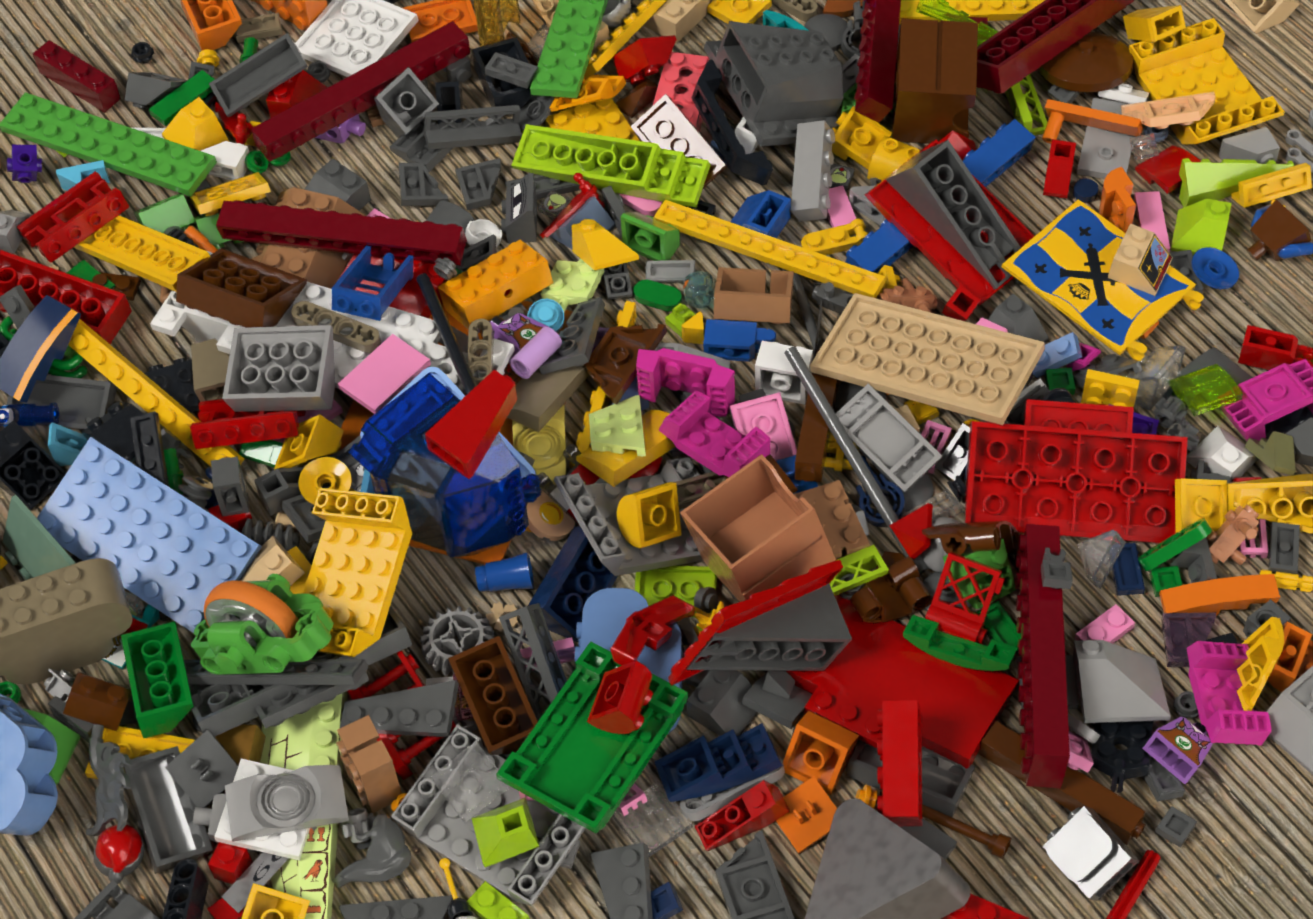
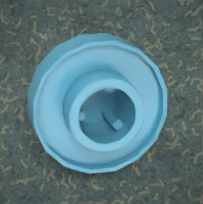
M548 298L534 302L527 314V317L552 328L557 333L563 327L565 320L561 305L555 300Z

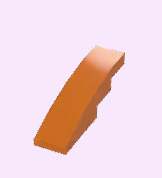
M1274 574L1212 579L1164 589L1159 593L1165 617L1217 616L1220 610L1248 609L1250 604L1267 603L1270 599L1277 603L1280 599Z

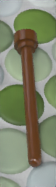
M880 790V796H883V790ZM922 804V817L988 846L987 849L992 851L991 854L1003 859L1012 840L1011 837L1002 833L990 835Z

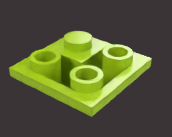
M526 798L471 818L484 867L540 847Z

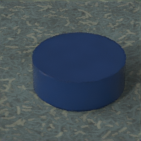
M1080 179L1074 184L1073 195L1077 200L1089 203L1097 198L1099 188L1097 183L1091 179Z

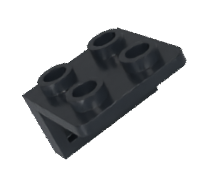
M188 357L174 360L173 365L163 367V364L149 367L148 372L144 373L190 413L199 411L198 405L200 400L194 391L192 359L188 360Z

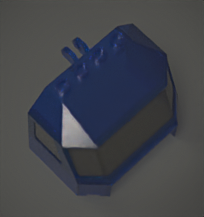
M428 373L365 421L361 429L364 435L359 444L353 443L349 454L370 472L375 494L400 496L403 498L412 530L411 540L444 550L450 558L471 556L506 543L526 530L529 522L525 502H534L541 495L540 480L538 475L533 473L521 478L520 466L499 434L495 437L479 467L470 479L430 452L427 447L425 433L461 400L432 374Z

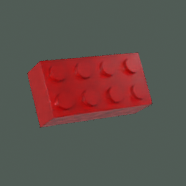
M918 700L882 701V709L877 710V724L880 727V733H883V738L877 739V752L880 755V761H883V767L877 768L878 784H880V789L883 790V796H878L877 798L878 812L899 827L922 826V712Z

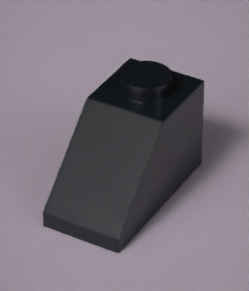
M461 80L438 81L435 83L436 100L439 103L437 111L463 109ZM458 118L454 122L462 123V118Z

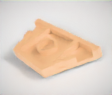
M1215 92L1121 105V113L1125 116L1141 119L1143 125L1156 129L1167 128L1171 124L1178 123L1180 125H1189L1193 121L1201 120L1215 103Z

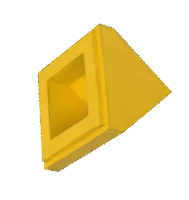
M698 312L681 325L682 341L684 343L703 344L704 342L703 313Z

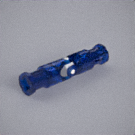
M52 402L47 406H36L35 403L0 406V408H3L0 409V426L6 427L15 419V413L11 408L17 409L19 412L17 424L20 427L37 426L38 423H59L60 411L56 402Z

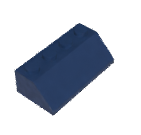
M580 526L574 527L529 605L540 604L549 631L566 638L572 637L575 642H578L576 636L577 622H582L585 602L593 593L602 589L612 588L618 577L614 576L601 563Z

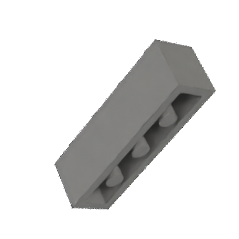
M825 120L797 124L791 212L799 222L827 219V210L831 206L829 187L832 186V176L830 168L834 163L832 144L835 143V133Z

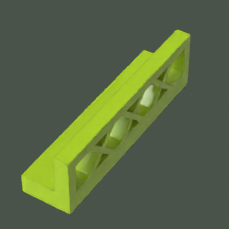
M1029 74L1022 81L1010 87L1005 93L1014 118L1035 136L1044 134L1048 122ZM1020 85L1028 88L1026 94H1023ZM1026 102L1035 106L1032 112L1029 111ZM1032 119L1040 122L1042 127L1032 128Z
M873 544L839 558L843 568L829 584L834 596L887 575L889 569ZM877 565H878V567H879L878 569H876V570H874V571H868V570H871V569H873V568H876ZM854 574L852 580L847 582L840 580L844 575Z

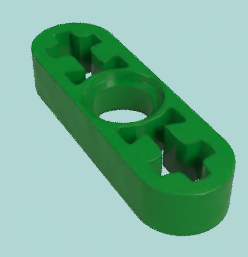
M1205 518L1199 519L1144 552L1138 558V561L1145 571H1150L1207 537L1212 532V528Z

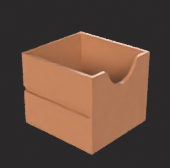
M762 454L680 512L704 563L739 602L748 600L751 594L777 587L787 579L806 574L810 568L836 560L815 509L804 497L798 499L788 489L776 469Z

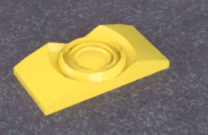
M565 404L540 432L512 420L513 447L535 460L532 467L536 471V481L521 497H531L536 492L543 490L553 491L557 487L554 482L555 476L567 475Z

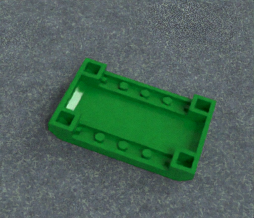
M590 641L575 662L576 669L518 751L516 753L511 752L496 775L497 779L596 834L606 826L681 715L688 699V692L675 685L671 686L669 682L652 674L649 689L653 691V696L647 705L642 706L640 714L644 716V722L638 730L628 734H615L594 727L587 720L604 673L621 665L613 660L610 651Z

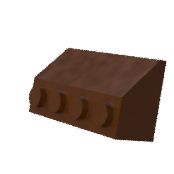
M497 636L448 658L490 755L511 754L512 751L516 753L538 722L500 636Z

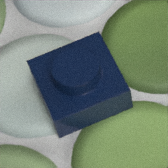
M667 882L651 891L653 919H668L683 911L672 883Z

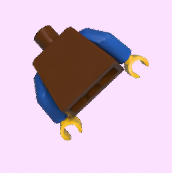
M1273 199L1270 205L1255 211L1250 230L1255 243L1247 249V253L1255 261L1266 253L1275 261H1279L1282 258L1287 259L1310 254L1313 256V243L1310 242L1309 229L1277 199Z

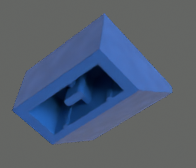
M770 190L749 196L735 214L731 223L777 238L791 218V199Z

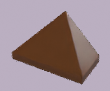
M646 77L643 82L638 83L620 98L616 105L621 112L633 118L655 99L658 85Z

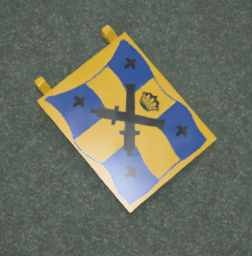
M1079 199L1001 266L1118 355L1127 350L1129 355L1137 361L1144 359L1147 347L1143 343L1136 342V340L1182 299L1192 310L1200 308V302L1204 299L1200 292L1193 290L1196 284L1170 265L1156 296L1109 279L1108 274L1114 256L1126 233Z

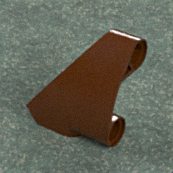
M1008 521L949 523L922 530V534L929 539L941 538L942 547L947 554L953 552L962 555L969 545L972 551H996L1000 549L1001 539H1004L1007 555L1016 554V551H1019V533Z
M884 551L882 559L889 569L888 574L867 582L850 599V602L864 622L880 623L904 618L923 610L932 602L933 597L919 578L918 568L911 557H904L902 553Z

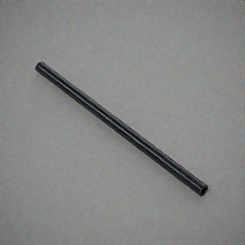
M422 273L417 276L418 285L467 395L477 384L431 280L426 273ZM497 434L491 446H496L500 443L501 438L499 434Z

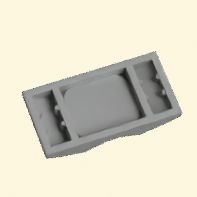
M869 384L861 389L836 413L856 449L863 453L880 473L884 474L890 482L896 484L903 493L912 487L943 457Z
M340 765L304 766L294 771L277 775L257 774L225 785L232 842L349 821Z

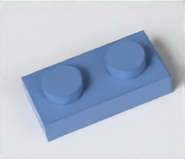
M1072 332L1046 344L1045 350L1033 370V375L1036 378L1045 375L1046 369H1058L1082 358L1078 337Z

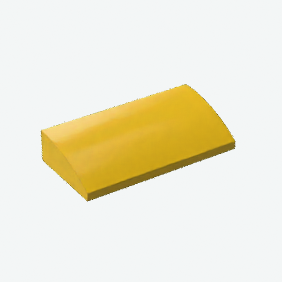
M649 410L642 415L646 456H637V450L624 449L625 452L623 454H617L610 451H593L591 447L576 456V461L615 487L676 447L673 441L659 431L663 420L670 413L660 410Z

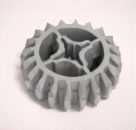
M459 605L456 611H451L447 607L446 614H441L437 611V619L429 618V626L423 627V636L420 639L422 654L427 664L433 665V669L436 672L442 669L445 676L450 672H453L455 676L448 658L494 638L493 628H491L487 618H482V614L479 611L473 614L470 607L464 612ZM455 636H457L458 641H460L461 647H458V644L455 640Z

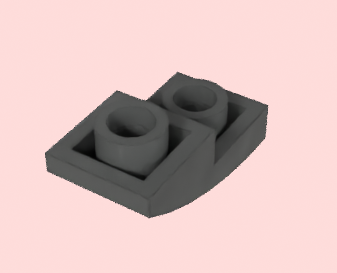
M627 263L604 268L603 278L608 300L631 297L632 289Z

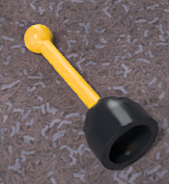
M442 858L439 861V866L444 869L453 898L448 905L449 919H456L460 916H472L473 913L469 903L462 898H458L449 869L450 860Z

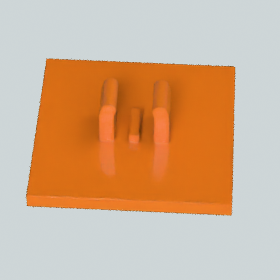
M815 776L783 797L790 812L776 820L798 854L829 834L832 820L837 810V807Z

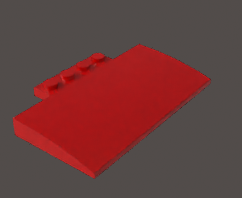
M1026 399L1024 425L970 422L965 523L1008 521L1019 533L1025 532L1026 524L1059 526L1060 536L1161 543L1176 534L1175 479H1185L1188 437L1132 433L1134 407Z
M836 595L835 599L852 640L824 671H786L795 680L794 685L812 694L804 707V713L811 711L858 734L859 740L877 748V739L883 738V733H880V727L877 724V710L882 709V701L918 700L922 712V746L968 769L980 751L981 741L1000 717L1017 688L1019 680L1001 671L975 670L938 659L917 648L903 637L906 626L893 620L880 623L864 622L850 600Z

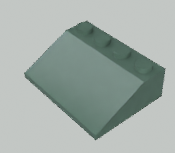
M17 495L11 497L3 543L7 549L4 555L12 566L17 564L21 568L19 573L23 579L28 580L75 564L76 562Z

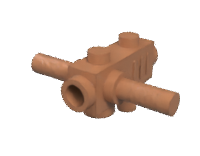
M907 278L902 279L900 286H894V289L884 288L883 292L879 293L876 298L932 313L931 310H935L937 307L936 295H933L930 290L922 286H918L915 289Z
M1239 505L1235 511H1228L1225 515L1227 520L1216 532L1213 530L1207 536L1212 561L1215 564L1219 561L1224 563L1229 557L1238 565H1242L1247 557L1237 548L1245 539L1250 540L1257 536L1259 529L1257 525L1260 523L1256 519L1259 514L1249 505H1246L1244 508Z

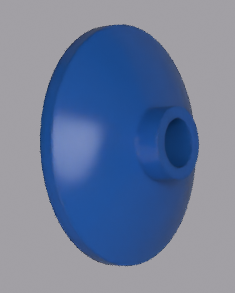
M1211 247L1201 248L1192 257L1191 264L1194 273L1203 283L1210 287L1228 289L1233 287L1239 279L1237 264L1228 254L1219 249Z

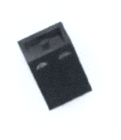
M13 420L0 431V488L12 497L17 495L31 511L60 484L66 472Z

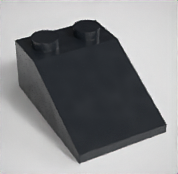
M118 401L107 409L108 413L103 417L92 419L87 424L88 428L82 433L87 440L92 437L130 461L135 457L130 417L144 413L131 403ZM160 426L162 436L166 431Z

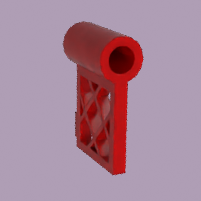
M949 552L925 619L938 622V631L983 644L988 631L984 629V622L994 593L1000 594L1005 578L1000 577L1002 571ZM956 561L963 564L968 574L955 580L950 570L952 562ZM970 567L975 568L977 570L972 572ZM982 571L993 575L990 586L981 590L974 575ZM947 577H948L949 580H950V583L945 584V583H946V580H947ZM970 578L976 592L963 597L957 583ZM952 585L959 600L953 603L941 600L940 597L943 589ZM986 591H988L987 596H986V599H985L983 593L986 592ZM978 595L983 604L981 613L977 614L970 611L966 600Z

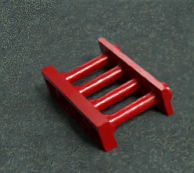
M401 650L397 652L398 657L402 661L401 664L368 686L363 685L347 692L352 700L371 697L407 672L415 682V684L407 689L425 686L416 672L420 668L411 654L406 656ZM452 721L451 732L456 727L454 721ZM379 734L380 738L377 741L382 740L393 761L395 771L405 780L413 775L408 766L412 763L411 759L444 737L425 736L406 750L403 748L398 750L395 745L399 741L398 738L402 735Z

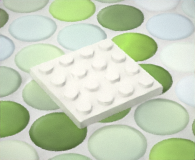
M332 0L297 40L296 45L304 59L311 62L320 61L329 70L349 77L390 55L419 19L417 14L384 0Z

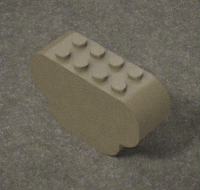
M88 559L1 588L0 676L5 675L8 681L15 684H32L53 677V674L48 671L49 668L57 671L65 669L69 672L105 658L113 649L114 643L112 638L124 633L131 626L133 620L117 566L107 559Z

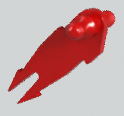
M215 101V112H218L225 129L231 132L237 143L245 145L247 139L252 134L251 128H253L251 123H246V115L237 112L228 118L223 108Z
M575 173L573 179L580 185L579 189L582 192L577 194L571 200V203L540 234L542 238L545 236L548 238L590 197L595 196L602 207H605L604 202L599 199V193L596 191L597 187L595 184L591 185L589 181H585L581 173Z

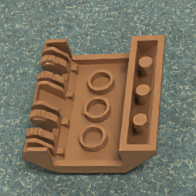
M295 187L280 192L276 201L277 204H275V206L279 207L286 205L297 209L311 208L316 211L325 212L332 210L343 214L358 213L366 216L339 197ZM259 243L256 248V252L259 255L252 258V260L307 279V282L330 289L338 281L349 263V260L344 261L342 258L344 252Z

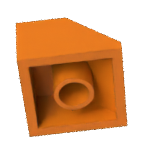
M808 711L797 723L783 760L785 773L802 782L815 776L825 792L831 795L852 756L859 735Z

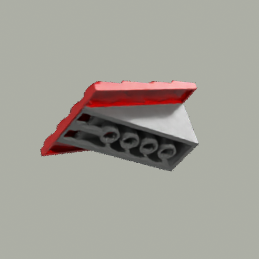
M937 140L932 141L864 194L890 223H893L909 242L917 247L957 289L961 285L981 299L978 306L1014 278L1001 266L1034 237L970 173L949 140L939 143Z
M841 560L810 568L806 574L787 579L777 587L751 594L748 600L722 608L713 616L712 624L700 632L698 641L686 649L684 652L685 657L673 665L670 670L671 674L668 677L670 685L672 686L704 670L824 671L852 640L829 584L843 568Z

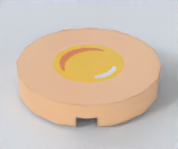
M543 490L536 492L525 505L524 520L528 528L542 539L544 537L550 538L549 541L564 539L573 530L576 521L550 496L552 491Z

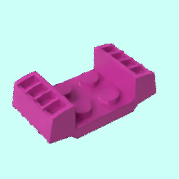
M662 348L658 351L638 350L636 369L638 394L641 398L656 402L661 386L674 391L680 390L693 393L696 390L711 398L708 413L713 416H727L730 411L729 406L735 403L734 370L718 365L714 359Z
M1306 359L1292 364L1284 363L1238 384L1233 391L1218 399L1221 410L1246 441L1249 438L1256 440L1266 438V424L1305 406L1313 413V367Z
M696 390L663 420L659 428L662 434L673 441L677 449L719 476L725 475L730 477L761 454L764 457L770 454V437L765 432L755 426L746 436L708 413L711 398Z
M1196 641L1187 647L1190 666L1188 675L1201 724L1206 727L1211 743L1253 744L1261 746L1272 731L1268 712L1254 711L1253 709L1252 711H1244L1237 694V690L1242 686L1237 668L1248 659L1246 651L1249 649L1248 644Z

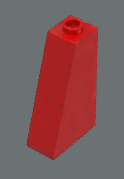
M494 369L425 433L428 450L463 476L470 479L476 472L517 401L516 384L508 375H502Z

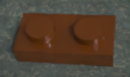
M103 272L93 277L92 282L104 286L107 283V279L115 284L112 290L125 294L127 300L134 301L141 283L139 277Z

